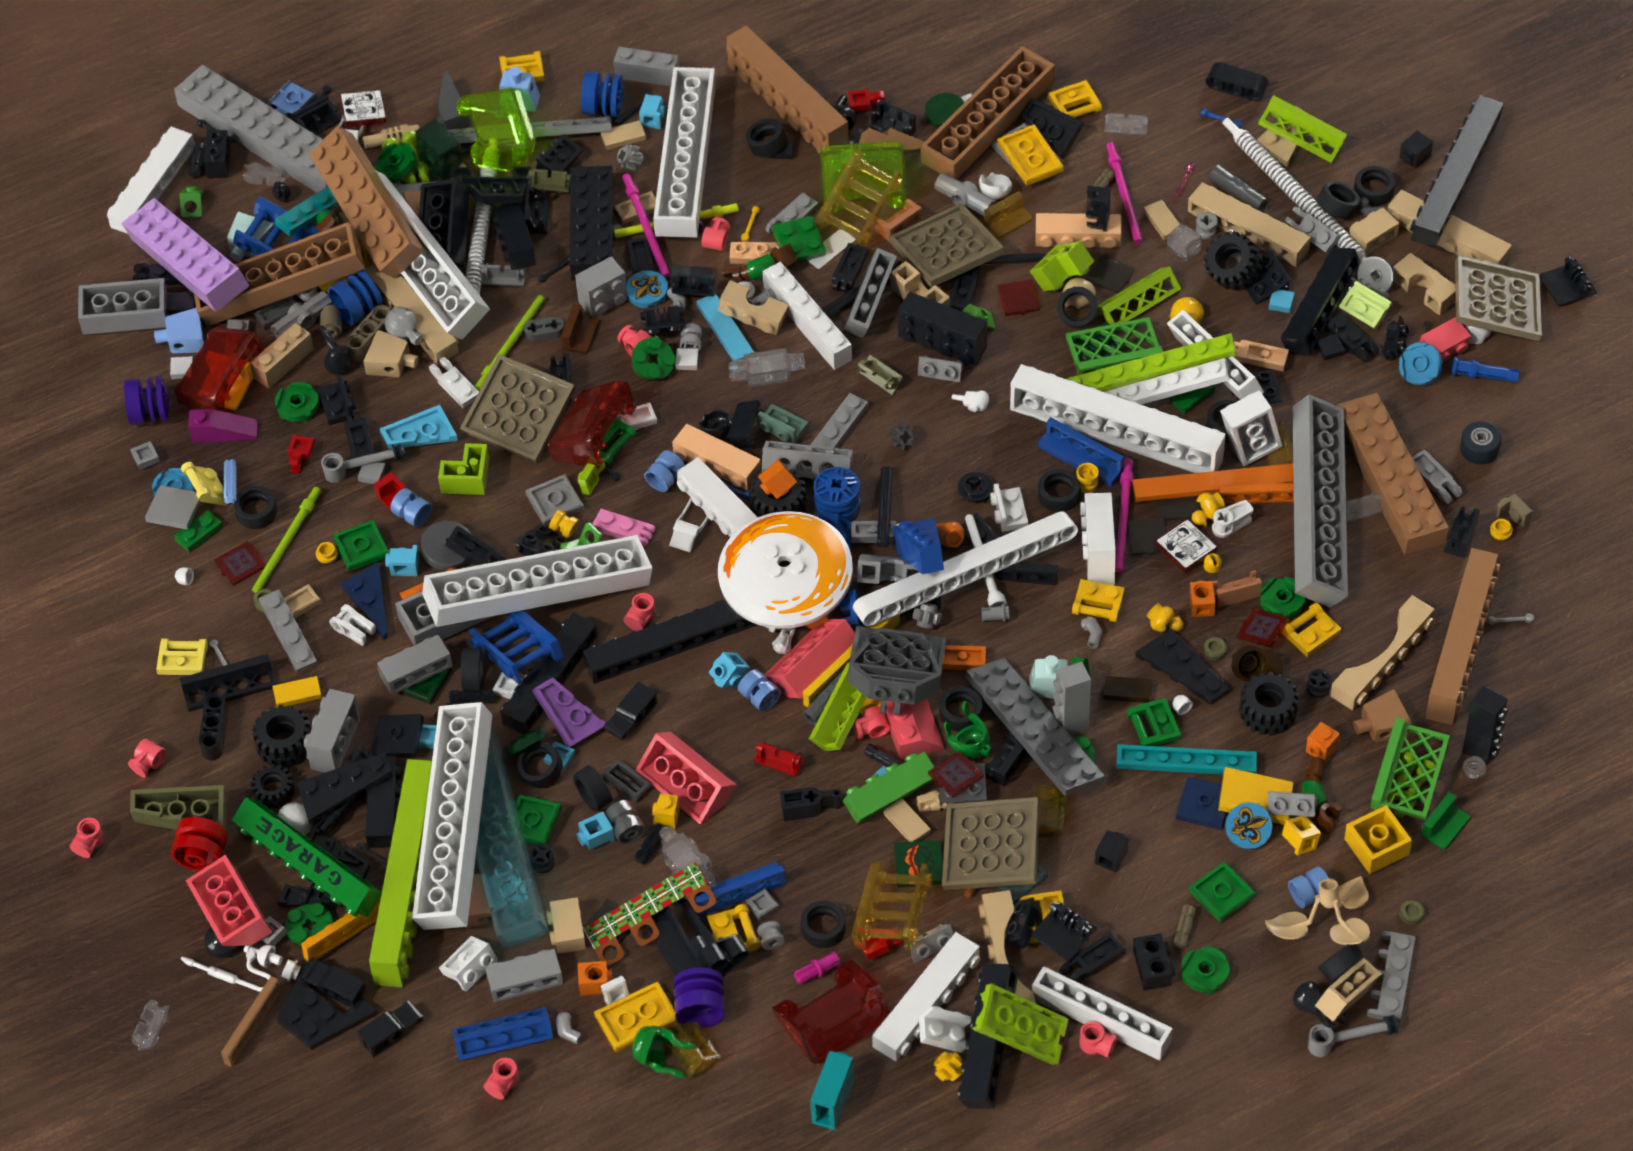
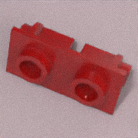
M763 742L757 744V754L753 762L796 777L805 757Z

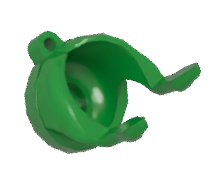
M964 701L962 711L974 725L963 728L955 737L952 734V725L948 721L944 722V729L954 753L961 759L974 761L982 756L991 755V748L989 746L990 735L986 724L979 716L969 711V703Z
M652 1025L640 1028L632 1044L634 1059L644 1066L651 1067L657 1073H667L677 1078H685L686 1074L680 1069L664 1066L663 1044L669 1040L673 1045L685 1050L695 1049L696 1046L691 1042L679 1041L671 1030L661 1026Z

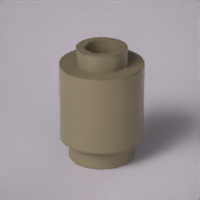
M327 305L320 313V326L323 325L333 337L340 335L342 332V314L337 306Z

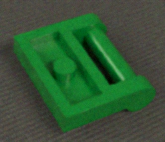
M607 412L580 442V445L587 452H591L597 459L604 458L605 464L609 466L613 462L612 458L630 438H634L637 432L631 426L626 425L617 417ZM622 431L623 434L616 440V442L609 448V450L606 453H604L605 449Z
M1166 698L1137 705L1126 711L1128 718L1132 720L1137 731L1140 746H1159L1181 740V733ZM1146 714L1155 736L1148 737L1140 717L1141 715Z

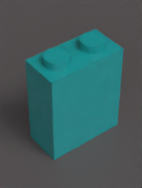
M829 1051L810 1100L813 1124L833 1130L836 1129L854 1081L853 1057H849L846 1053Z

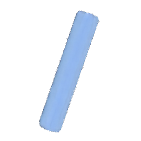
M234 459L225 460L224 498L226 504H234L236 502L237 466Z

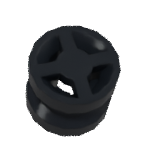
M1322 669L1310 672L1308 675L1307 691L1312 697L1322 698L1328 695L1331 683L1329 673Z
M538 844L531 849L530 859L533 870L538 873L551 871L555 865L552 848L546 844Z

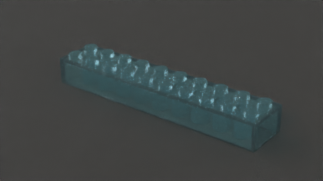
M491 728L476 857L496 937L503 947L507 949L548 934L549 930L500 740Z

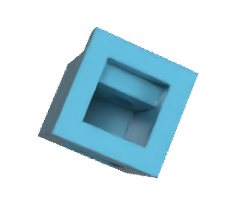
M645 95L639 111L640 122L643 127L661 129V118L665 114L662 97Z
M413 545L412 549L403 547L390 548V554L386 553L385 564L386 567L390 568L391 576H418L420 560L418 546Z
M600 812L578 823V840L582 846L587 845L589 850L608 841L611 843L615 841L613 827L604 812Z

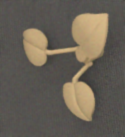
M1361 876L1339 887L1337 881L1325 879L1319 883V895H1315V903L1308 920L1300 912H1288L1272 920H1265V924L1274 935L1289 940L1301 938L1308 934L1307 926L1312 924L1319 902H1321L1326 908H1335L1337 919L1340 923L1330 929L1331 939L1335 943L1342 945L1359 944L1367 941L1370 937L1368 925L1358 918H1350L1344 922L1339 907L1344 906L1348 909H1354L1365 905L1369 899L1368 891Z

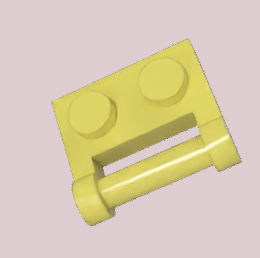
M186 462L182 465L181 470L197 491L196 496L200 502L227 506L224 498V486L213 469L194 466L192 462Z
M162 638L156 668L157 674L192 675L203 672L208 649L207 639H199V641H169V639ZM169 650H197V651H169Z

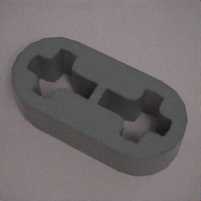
M559 317L528 321L524 325V333L526 339L532 342L556 339L561 337L565 325L564 321Z

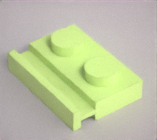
M1355 281L1354 286L1349 290L1339 308L1376 330L1393 303Z

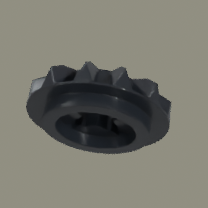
M968 473L958 482L959 496H962L965 501L971 500L973 503L976 501L983 502L985 498H990V493L993 491V483L983 473ZM979 486V490L971 492V487Z

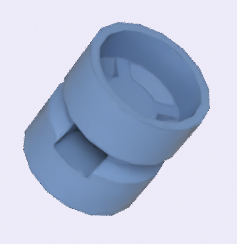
M665 450L645 472L644 477L651 487L660 492H666L674 483V479H677L678 470L685 465L675 453Z
M403 488L393 498L390 509L391 512L400 518H405V521L415 528H419L427 522L433 507L431 503L422 497H418L417 494L408 488Z
M758 669L748 672L738 685V691L747 700H751V703L760 712H765L772 708L781 695V690L771 681H768V678Z
M1317 866L1307 871L1305 877L1299 875L1289 880L1288 888L1290 894L1300 908L1313 904L1315 895H1319V883L1322 880L1329 879L1321 867Z

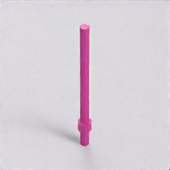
M1110 142L1106 145L1109 154V165L1115 173L1134 243L1140 244L1143 240L1122 172L1121 157L1117 154L1115 144Z
M624 174L622 178L627 188L625 191L628 199L634 205L662 276L668 278L671 274L639 198L640 192L637 186L634 185L630 174Z
M1129 458L1124 460V469L1120 477L1122 490L1115 553L1116 573L1123 572L1130 489L1134 480V474L1132 473L1133 460Z

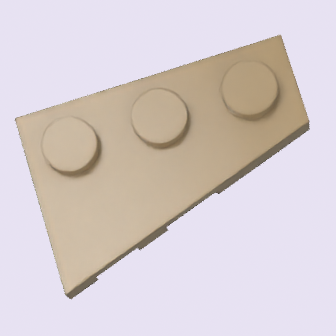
M1285 126L1287 132L1297 133L1294 127ZM1267 130L1256 140L1276 161L1285 167H1288L1292 155L1297 150L1295 143L1270 130Z

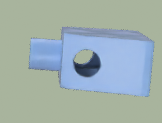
M512 67L509 71H504L499 86L497 107L536 112L540 93L533 75L522 73L519 67Z
M197 308L167 316L165 318L166 329L154 331L156 344L168 342L172 353L206 352L202 320L197 313Z

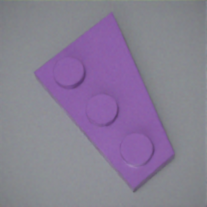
M553 677L532 690L568 747L574 746L601 730L606 723L604 720L596 717L586 705L583 706L576 700L574 695Z

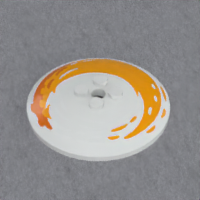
M793 511L766 514L743 525L727 541L718 563L719 585L727 603L743 618L752 623L770 628L800 627L826 616L845 597L853 574L851 552L839 531L828 522L816 516ZM784 560L790 562V565L787 567H781L778 564Z

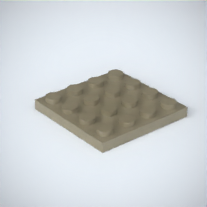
M962 203L889 236L890 244L911 266L920 272V276L931 288L1005 254L1003 245Z
M1460 255L1457 256L1455 260L1456 322L1539 341L1542 337L1539 274Z
M499 354L460 430L467 435L538 463L576 387L574 384Z
M1039 798L947 804L942 876L943 889L957 890L1036 884L1040 813Z

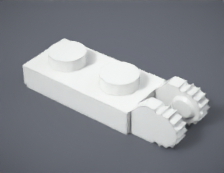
M446 357L440 359L442 367L447 371L444 374L441 373L435 364L429 366L430 372L438 380V383L462 408L474 402L479 391L456 367L452 366Z

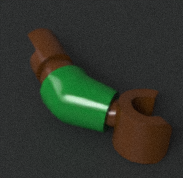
M329 210L321 211L316 218V229L319 232L344 224L335 213Z
M788 243L779 249L777 247L772 248L769 254L750 260L743 266L724 270L722 275L726 278L733 276L734 281L737 283L745 279L757 280L763 278V270L778 262L787 267L797 259L791 244Z
M1312 757L1311 766L1306 771L1305 782L1301 784V793L1315 794L1317 797L1315 813H1318L1316 826L1322 833L1330 834L1335 825L1333 819L1328 816L1334 819L1339 818L1342 808L1337 804L1328 803L1323 793V786L1321 785L1325 761L1320 757Z

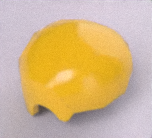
M1183 297L1173 304L1169 315L1170 320L1184 310L1198 324L1202 321L1204 310L1202 304L1197 299Z

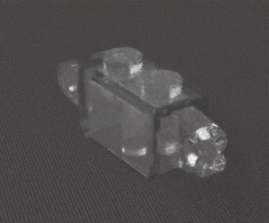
M786 348L743 354L744 359L732 361L728 366L731 381L747 380L749 386L758 387L787 382L790 379V372L805 368V359L803 353H787Z
M662 827L660 831L661 843L663 845L662 852L664 854V863L676 874L696 862L710 889L714 888L717 883L710 870L712 863L707 854H702L698 850L696 842L692 838L688 839L683 832L678 835L671 827Z

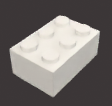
M1260 390L1220 410L1231 448L1244 467L1282 447L1272 408Z

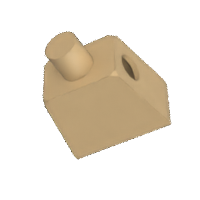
M377 330L364 359L366 375L399 377L405 366L416 368L418 364V356L410 354L409 344L406 340Z

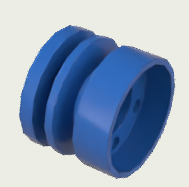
M586 71L581 91L582 114L597 115L601 106L603 116H608L611 109V116L618 117L624 100L622 75L615 74L613 80L612 74L607 73L605 81L602 82L600 72Z
M363 270L357 271L353 275H348L346 278L347 283L340 280L328 287V295L332 304L339 308L343 321L349 326H353L363 320L365 317L364 312L369 314L376 306L383 305L378 288L370 276Z
M831 467L817 475L814 481V501L817 517L824 520L838 513L850 522H853L858 517L861 511L860 482L855 473L843 467Z

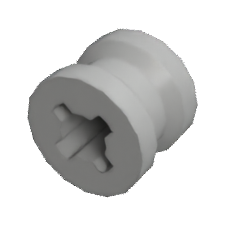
M1209 212L1199 214L1196 219L1195 231L1197 236L1202 239L1213 238L1217 232V217Z
M770 921L758 927L757 932L759 937L762 938L761 946L763 949L773 950L784 944L785 940L783 935L780 934L781 926L778 922Z

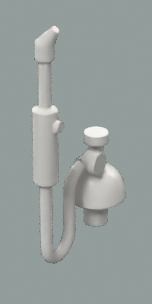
M246 945L244 948L248 970L268 980L271 975L251 966V962L256 958V955L259 964L265 968L269 967L271 963L280 965L283 960L282 956L275 954L276 948L273 945H264L260 949L254 948L252 945ZM181 957V960L186 965L208 972V975L231 984L238 983L258 992H261L263 987L238 979L237 975L214 966L207 967L195 962L193 959Z

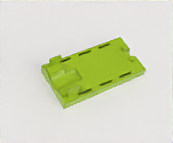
M994 984L986 985L985 992L980 994L984 1004L983 1009L976 1019L977 1026L973 1027L972 1030L985 1034L1051 1065L1058 1064L1062 1050L1059 1040L1065 1037L1068 1018Z

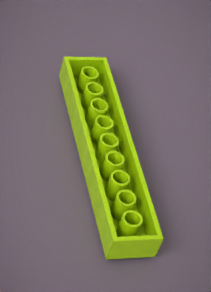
M407 759L369 958L375 986L403 988L404 979H408L409 976L407 961L408 958H412L413 944H411V939L416 937L417 924L412 919L432 761Z

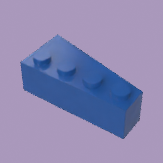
M934 518L917 522L903 521L899 523V526L892 527L895 552L922 575L944 570L941 544Z

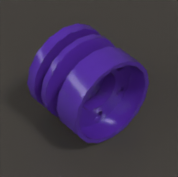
M162 376L156 377L155 387L151 377L147 378L146 388H143L140 379L124 381L125 405L130 425L145 424L146 414L150 413L153 423H156L158 418L157 412H159L162 422L168 421L170 408L169 394Z
M691 968L675 976L673 979L674 997L676 999L674 1001L675 1019L679 1024L691 1028H706L720 1023L725 1018L723 976L718 971L709 968Z

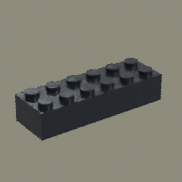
M612 165L570 167L571 280L576 281L575 275L611 256L614 259V177Z

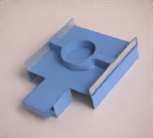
M289 79L270 99L271 107L273 105L278 106L275 110L288 118V112L293 113L316 101V92L313 94L292 83Z

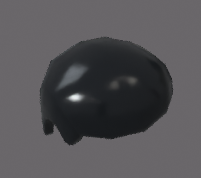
M715 410L704 414L702 422L699 421L698 424L701 431L721 440L728 435L733 419L729 413L723 410Z
M212 927L208 929L205 935L207 951L217 958H228L238 950L239 946H222Z

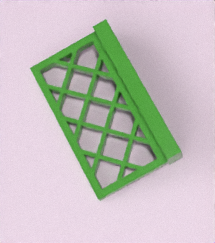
M1149 317L1066 333V340L1077 375L1163 352L1162 347L1158 344ZM1146 325L1147 327L1145 334L1135 330L1139 326ZM1119 330L1127 332L1124 338L1114 335V333ZM1101 334L1106 336L1102 343L1093 339L1094 336ZM1131 335L1141 339L1137 345L1127 341ZM1080 338L1085 340V343L1081 347L1074 344L1073 339ZM1110 339L1120 343L1116 349L1106 345ZM1146 341L1152 344L1154 348L1144 349L1141 345ZM1089 343L1099 347L1095 353L1086 349ZM1124 345L1133 349L1132 352L1123 353L1120 350ZM1102 350L1112 353L1108 357L1099 356ZM1081 354L1091 357L1088 361H1079Z
M1396 717L1372 796L1370 809L1377 810L1387 805L1391 811L1426 820L1450 735L1405 723L1404 719ZM1407 731L1417 734L1421 740L1410 745L1406 739ZM1438 739L1443 741L1442 747L1433 751L1428 741ZM1424 744L1429 753L1418 758L1413 749ZM1409 751L1414 761L1404 765L1400 755ZM1432 757L1436 767L1427 771L1421 762ZM1418 764L1423 774L1412 778L1407 769ZM1404 772L1409 781L1398 786L1394 776ZM1426 778L1431 786L1421 792L1416 782ZM1412 785L1417 794L1406 799L1401 790ZM1396 792L1402 799V802L1396 805L1387 802L1388 796ZM1420 798L1425 805L1423 812L1414 810L1409 803Z

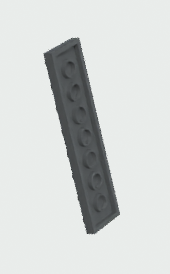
M1005 658L966 671L965 678L1064 796L1104 782V774Z

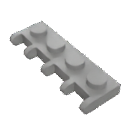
M1389 931L1382 932L1381 938L1389 940L1390 945L1389 950L1380 949L1378 951V956L1387 959L1385 971L1378 970L1381 973L1378 979H1383L1381 991L1372 990L1370 994L1372 999L1379 1000L1378 1010L1368 1009V1017L1383 1020L1384 1016L1394 1015L1396 1021L1400 1023L1416 936Z

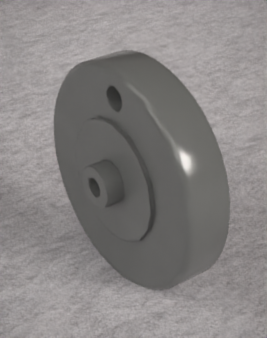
M439 521L430 525L424 531L421 538L420 550L424 560L432 567L447 571L452 567L460 569L465 566L469 561L445 546L446 541L456 526L471 534L464 525L455 521Z

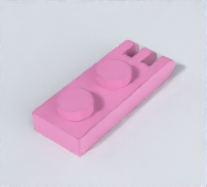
M600 509L592 524L600 533L615 538L638 535L644 547L648 545V540L651 539L652 533L656 529L652 524L604 509Z

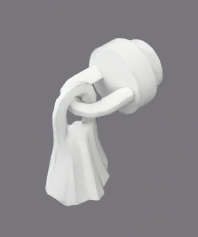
M765 627L773 633L776 630L781 631L779 636L772 642L773 649L778 654L788 653L791 650V640L795 628Z

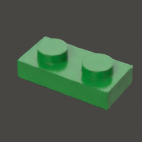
M206 510L191 522L188 530L181 529L174 535V538L178 544L190 553L223 528V525L209 510Z

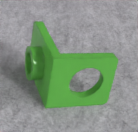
M187 186L179 194L181 217L202 216L201 195L205 192V188ZM187 201H194L196 203L197 209L195 212H188L186 210L185 204Z
M968 304L962 310L964 313L987 321V328H995L990 311Z
M588 522L584 526L580 539L563 543L560 548L566 549L592 544L587 536L589 531L594 534L593 543L600 542L602 534Z

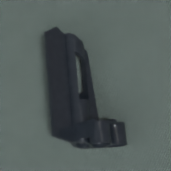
M685 897L672 904L680 906L696 931L694 938L690 940L687 938L669 906L651 916L659 930V936L654 941L675 976L691 968H709L718 971L724 978L726 973L736 968L750 955L739 934L725 938L719 937L716 941ZM645 925L650 935L652 936V927L649 925Z

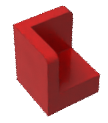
M392 472L374 483L376 497L390 511L395 495L403 488H407Z

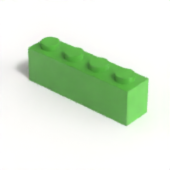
M925 751L919 755L917 752L912 753L904 759L905 763L899 766L895 763L885 769L886 773L879 777L878 774H875L866 780V785L860 788L856 785L846 791L847 795L843 802L856 824L861 823L899 799L905 798L935 781L939 774Z

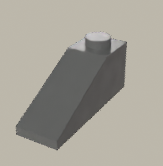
M448 71L443 72L438 102L439 115L436 116L439 127H443L445 132L451 129L470 127L468 112Z

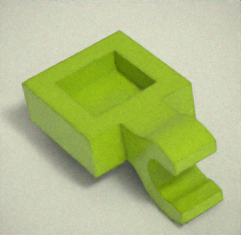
M594 456L588 458L587 465L578 476V483L582 494L591 495L600 480L598 475L606 465L604 458H601L598 463H595Z

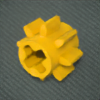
M943 1052L934 1062L936 1066L934 1074L942 1081L945 1079L950 1081L956 1080L962 1074L961 1065L963 1063L961 1062L963 1059L956 1052L953 1054Z

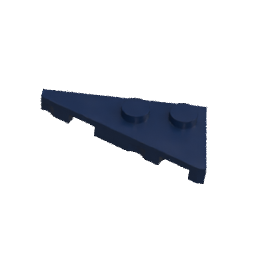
M375 563L341 583V586L365 618L375 624L377 633L385 640L388 638L383 589L380 567L378 563Z

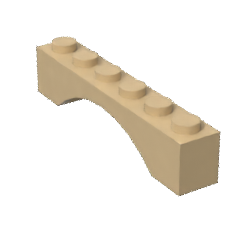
M1412 595L1399 609L1397 619L1398 631L1390 646L1372 661L1345 669L1332 683L1331 697L1352 711L1358 704L1362 705L1366 701L1368 693L1372 689L1376 690L1384 675H1389L1393 671L1395 663L1398 660L1404 659L1411 645L1415 646L1419 642L1425 630H1430L1435 622V619H1433L1435 609Z
M1010 890L983 894L982 904H978L980 918H985L986 924L983 925V933L985 939L989 938L990 945H987L989 959H994L995 964H1008L1004 947L1008 934L1007 929L1014 916V906ZM1018 980L1015 995L1036 1004L1034 993Z

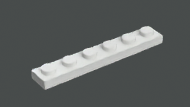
M1224 358L1108 390L1105 393L1114 394L1119 398L1134 401L1141 405L1228 381V363Z

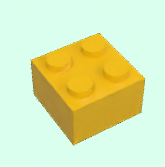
M1387 805L1346 824L1344 839L1369 874L1410 855L1412 839Z

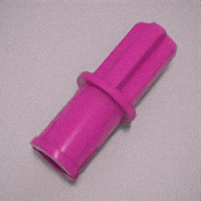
M831 952L821 959H813L811 964L796 970L794 978L798 984H802L816 976L822 977L823 973L840 966L839 957L835 952Z

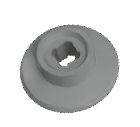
M1372 256L1364 259L1359 265L1357 275L1360 284L1377 294H1382L1391 287L1393 271L1387 261L1380 257ZM1376 270L1380 275L1379 278L1376 276V274L1373 273Z

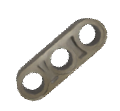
M376 306L347 338L346 345L352 361L361 362L365 359L377 330L387 333L385 318L390 311L388 306Z

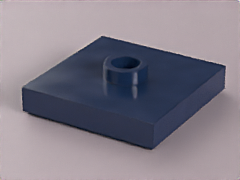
M1187 777L1176 819L1222 830L1226 812L1218 810L1222 785Z

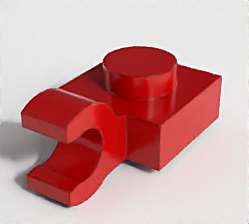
M869 89L848 91L850 108L854 112L871 110V105L877 107V103L880 100L884 101L883 91H876L874 93H869Z
M293 435L287 450L288 457H291L289 465L292 466L290 473L299 474L302 460L310 459L315 445L314 438Z
M897 927L891 928L883 934L876 930L857 939L858 945L868 961L889 952L888 946L898 947L902 944Z

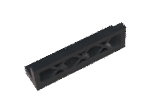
M268 654L179 678L189 712L204 708L206 697L218 688L226 690L223 696L227 702L273 689L272 686L276 685ZM269 675L271 681L264 684L256 682L259 677ZM240 682L248 684L242 690L235 689L234 687ZM196 694L204 696L201 701L191 703L189 697Z

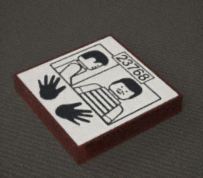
M381 90L340 94L345 127L387 123Z
M1188 518L1156 539L1154 543L1184 574L1204 561L1207 555L1217 552L1218 546Z

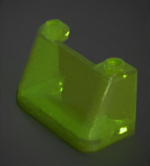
M505 88L462 96L457 102V110L461 116H468L470 113L477 141L471 147V156L475 166L512 172V167H523L534 150L535 137L520 90Z
M878 142L826 146L820 151L824 212H837L844 207L845 200L886 197L889 206L899 208L906 205L905 200L908 198L904 147L901 143Z

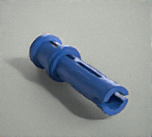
M1454 356L1451 376L1459 374L1469 376L1470 379L1484 377L1517 383L1519 369L1478 363L1475 359L1468 361Z

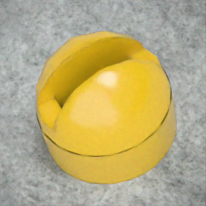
M1215 553L1207 555L1204 559V569L1209 573L1220 571L1222 566L1220 556Z

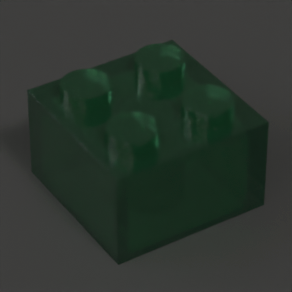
M434 119L415 131V144L419 153L417 156L421 162L427 164L434 177H438L441 181L449 180L452 178L450 176L451 167H459L463 164L460 143Z

